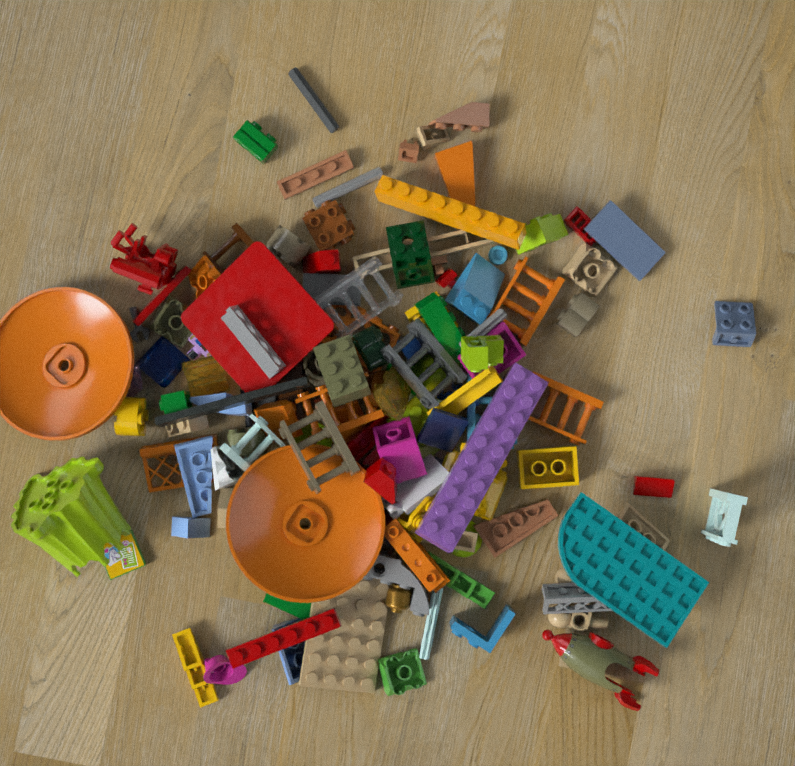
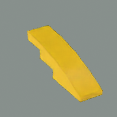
M191 628L172 634L183 669L187 673L192 690L194 689L200 708L219 701L214 684L204 681L203 676L206 672L204 658Z

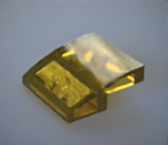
M213 356L182 363V369L188 381V388L192 397L230 391L226 372Z

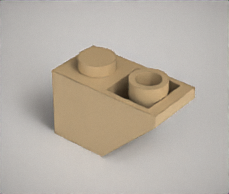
M207 415L165 427L168 437L208 429L209 425Z

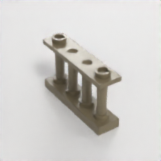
M323 400L315 404L313 414L289 426L283 420L280 422L281 428L278 429L282 438H287L309 479L306 481L311 492L315 491L316 494L321 492L319 485L338 475L349 472L353 476L360 471ZM316 420L322 421L325 426L322 431L296 444L291 433ZM326 437L332 439L334 443L332 448L307 461L305 460L301 450ZM334 455L341 456L343 460L342 465L315 479L310 470L311 467Z

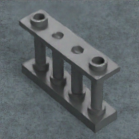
M417 318L406 326L409 329V333L393 348L388 344L381 348L380 351L383 358L392 364L417 394L421 404L428 409H432L439 405L435 398L451 383L457 385L463 382L467 375L423 322ZM414 338L417 339L421 344V348L404 362L398 353ZM426 353L430 354L434 359V363L419 377H416L410 368ZM441 368L445 372L446 378L429 392L422 383L437 369Z

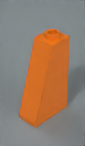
M472 141L435 153L434 157L448 197L476 207Z

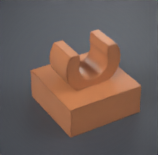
M407 139L400 142L399 161L417 163L419 151L417 141H414V144L407 143Z
M441 255L431 258L432 267L435 268L436 275L444 274L442 265L448 263L447 256Z

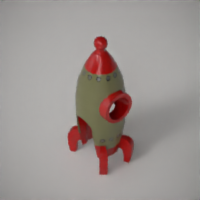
M549 629L544 630L542 633V638L546 641H552L554 649L570 669L588 681L615 692L614 695L622 706L634 711L641 709V705L636 703L637 700L633 698L635 694L630 689L605 676V670L608 665L618 663L644 677L646 672L657 677L660 670L652 662L640 655L632 659L614 648L613 643L593 632H590L588 636L573 633L553 635V632Z

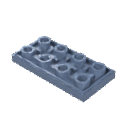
M611 200L584 228L592 238L638 281H641L666 253Z

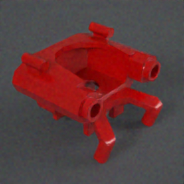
M131 223L125 233L119 230L111 240L112 247L126 255L125 259L121 257L113 258L110 269L116 274L142 283V285L138 286L137 290L152 295L153 290L151 288L161 289L174 276L177 264L174 262L178 255V249L165 243L157 249L156 253H152L145 245L146 235L141 236V239L133 240L131 236L138 227ZM123 238L129 243V247L120 244Z

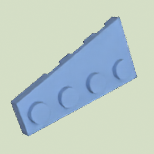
M212 435L174 445L192 518L211 513Z

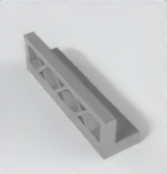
M238 305L229 307L225 310L227 313L221 319L269 379H271L286 365Z
M575 583L542 584L544 597L543 614L612 611ZM590 602H597L593 605H587ZM571 603H577L574 606H568ZM549 604H558L555 607H549Z

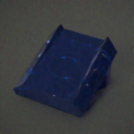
M161 336L140 358L136 365L165 389L169 384L173 383L175 377L187 366L191 359L168 339Z

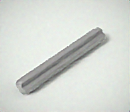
M377 167L314 197L313 202L318 208L327 200L331 199L333 201L380 179L383 172L380 167Z

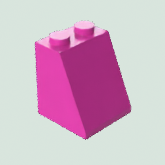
M409 416L372 428L379 457H383L397 469V484L427 475Z

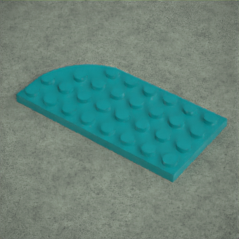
M582 492L578 494L561 521L558 533V551L562 565L570 579L585 592L667 648L709 582Z

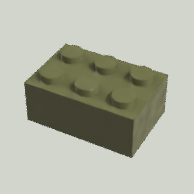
M350 334L313 347L334 407L371 395Z

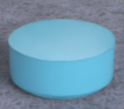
M500 245L492 247L488 254L490 262L494 265L503 264L508 257L507 250Z

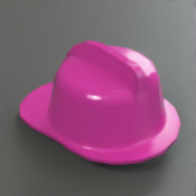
M216 655L204 660L206 672L203 678L206 683L231 685L241 681L247 673L244 665L232 669L230 661L225 655Z

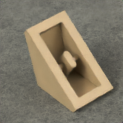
M426 125L420 126L416 130L423 151L451 141L447 129L440 130L435 129V126Z

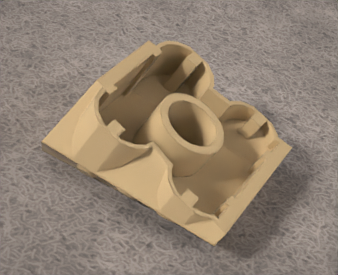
M584 243L579 246L577 252L563 268V274L593 297H596L616 271L617 266L611 260L602 256L597 248Z

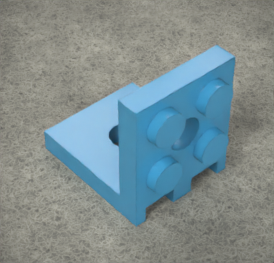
M506 604L486 636L454 615L449 623L453 634L460 638L464 636L473 647L477 649L481 647L491 653L516 613L513 608Z

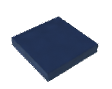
M433 407L417 436V441L452 452L469 423L468 418Z

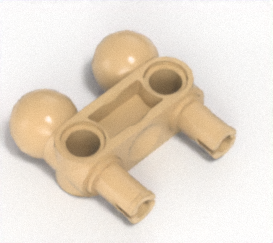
M564 567L557 571L555 575L556 583H574L567 575ZM571 603L569 606H574L577 603ZM592 612L548 614L550 624L556 628L567 626L579 631H587L590 627L607 630L608 619L592 616ZM578 615H582V621L579 624H575V618Z

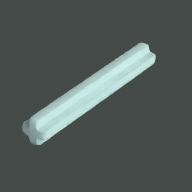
M443 588L437 593L432 591L429 615H427L419 657L424 660L430 658Z

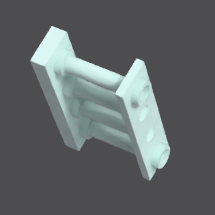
M253 414L249 417L255 424L238 443L231 447L224 443L219 448L244 472L273 441L280 447L286 446L267 427L269 423L261 416L257 418ZM260 429H263L268 436L248 457L242 459L239 456L242 453L241 450Z

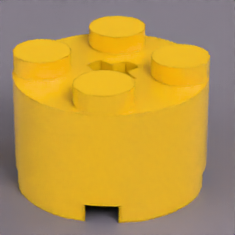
M125 397L120 407L114 413L117 422H114L116 435H146L145 421L149 419V410L146 409V398Z

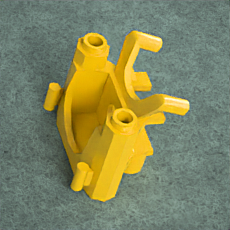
M466 442L461 443L460 452L464 448ZM456 450L447 452L442 466L448 472H450L460 455V452ZM506 459L475 511V516L492 520L508 480L507 473L501 470L508 464Z

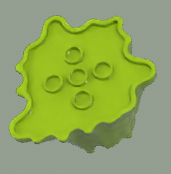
M83 456L71 458L65 465L61 467L56 466L47 476L42 477L40 474L32 476L20 491V498L13 505L16 511L11 515V518L14 519L11 523L13 532L41 547L76 577L81 575L76 566L84 567L89 560L99 561L103 566H107L110 561L105 556V543L113 545L120 551L124 548L120 541L121 534L124 536L130 535L129 530L131 526L121 514L100 479L104 465L97 457L90 460Z

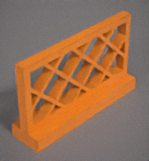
M211 434L213 437L212 448L219 446L218 434ZM210 435L142 446L139 451L143 460L149 493L184 487L183 479L180 483H174L169 480L174 471L181 475V471L176 469L179 463L177 462L175 467H173L165 459L168 455H175L177 457L174 448L175 444ZM156 458L161 463L154 470L148 465L147 459ZM162 464L172 469L167 478L157 472ZM155 474L164 480L161 486L153 487L151 479Z

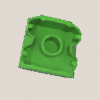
M417 648L378 659V668L387 696L401 695L407 690L418 689L427 685Z

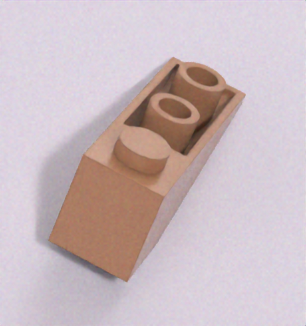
M471 102L429 122V126H435V129L440 130L452 127L454 131L471 129V132H482L483 129L489 127L490 104Z

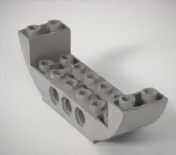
M380 551L374 565L363 579L373 580V578L380 579L381 583L387 585L397 583L400 584L399 587L404 589H411L413 587L410 611H413L414 615L424 617V614L429 615L428 596L422 582L398 553L393 552L390 555L387 553L388 551ZM381 563L385 567L378 569L375 565Z

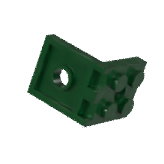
M424 220L386 227L397 289L435 283ZM406 239L413 240L409 245L403 244V241Z

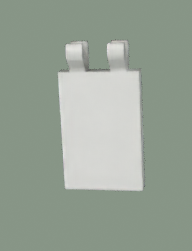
M431 454L423 459L427 475L397 484L396 504H390L381 496L384 508L388 510L389 515L393 519H397L403 512H406L407 515L410 514L424 498L435 495L445 481L449 472Z

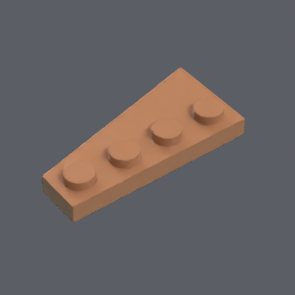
M545 499L473 526L495 558L559 515L549 500Z

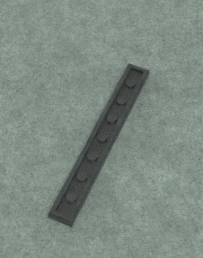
M306 377L298 378L154 418L155 424L159 427H164L310 387V383Z

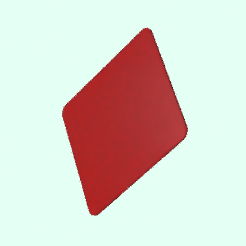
M260 241L252 243L181 314L182 323L245 393L278 383L313 347H316L334 329V322L265 244ZM235 305L240 307L286 365L271 379H269L221 319L227 313L225 310Z

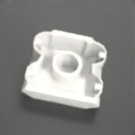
M221 446L211 449L215 491L236 484L243 475L242 469L219 449Z

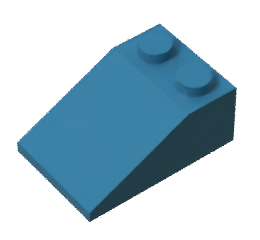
M475 253L445 298V301L468 319L481 325L493 308L505 274Z

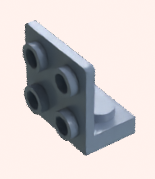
M715 301L716 330L712 338V344L751 347L756 336L753 304Z

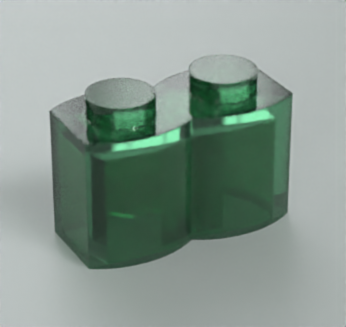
M374 325L352 337L357 351L370 372L388 364L380 351L381 348L386 346L382 341V332L380 329H376Z

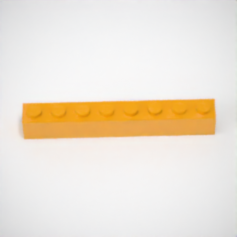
M384 175L381 176L374 191L379 202L517 250L520 249L527 233L525 223Z

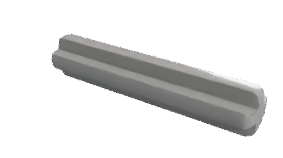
M498 309L468 336L487 335L507 318V314L503 309Z

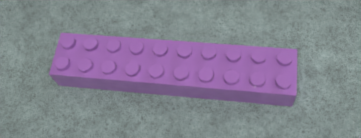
M516 362L510 366L417 527L415 534L447 553L453 552L549 382Z

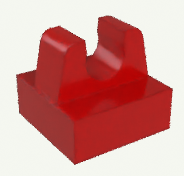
M448 268L435 282L442 288L448 286L452 289L456 283L454 278L457 274Z

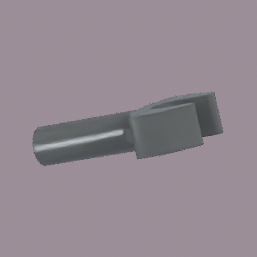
M137 306L129 308L132 320L138 314ZM133 323L134 329L130 332L131 338L136 343H139L138 333L142 331L145 340H149L150 329L145 328L142 324L137 326Z

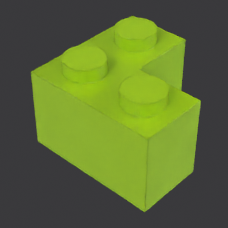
M552 213L529 220L531 223L529 225L525 223L527 233L520 249H516V251L520 255L568 236L561 215L553 216Z
M500 335L461 337V360L468 370L475 373L488 369V366H496L497 363H503L504 340Z

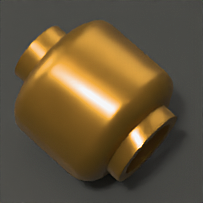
M393 584V587H389L387 590L385 604L394 613H402L403 610L410 608L412 592L409 589L399 587L400 584Z

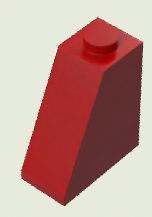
M338 249L317 251L306 255L302 259L303 273H342Z

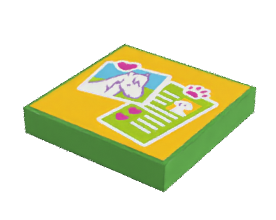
M130 530V535L124 536L121 534L120 541L124 545L122 550L118 551L109 543L104 545L105 556L110 561L105 566L110 580L147 565L133 530Z

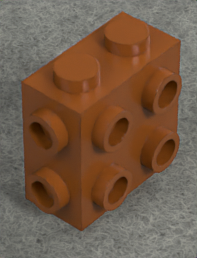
M330 199L322 203V207L318 210L311 209L304 213L305 217L302 219L319 251L336 250L335 246L340 243L345 245L353 240L352 237L355 236L353 231L356 228L351 219L346 220L344 214L347 212L342 203L338 204L336 200L331 201Z

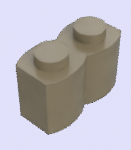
M582 292L579 295L574 294L568 302L570 304L568 310L563 309L557 317L559 319L557 324L573 337H577L600 307Z

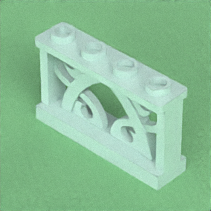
M710 488L709 496L712 497L706 528L701 530V534L706 535L705 539L719 543V545L731 547V543L737 545L738 540H735L741 508L742 505L747 504L748 497Z

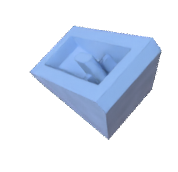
M172 516L171 536L182 538L210 537L211 518Z

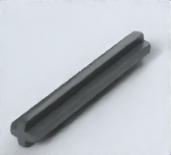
M296 67L291 69L288 75L329 132H336L340 128L338 123L299 69Z

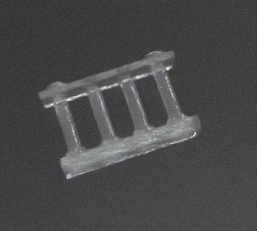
M376 256L314 298L319 306L326 310L340 330L336 334L337 338L349 334L352 337L355 330L389 306L394 307L399 304L404 296L399 290L395 293L392 291L379 272V266L382 263ZM368 274L373 275L388 297L380 304L376 302L363 283V278ZM352 285L359 289L372 308L364 315L360 313L347 294V289ZM335 297L342 299L356 319L347 327L331 305V300Z

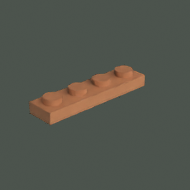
M345 150L277 181V184L284 199L287 200L354 169V166Z

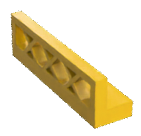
M489 366L488 369L478 374L434 408L458 414L501 383L503 379L493 366ZM432 409L426 412L428 416L430 415Z

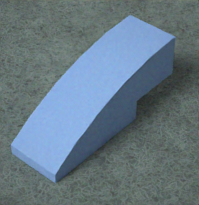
M219 393L189 398L190 402L199 406L232 397L233 395ZM252 403L219 411L218 413L248 416L252 414Z

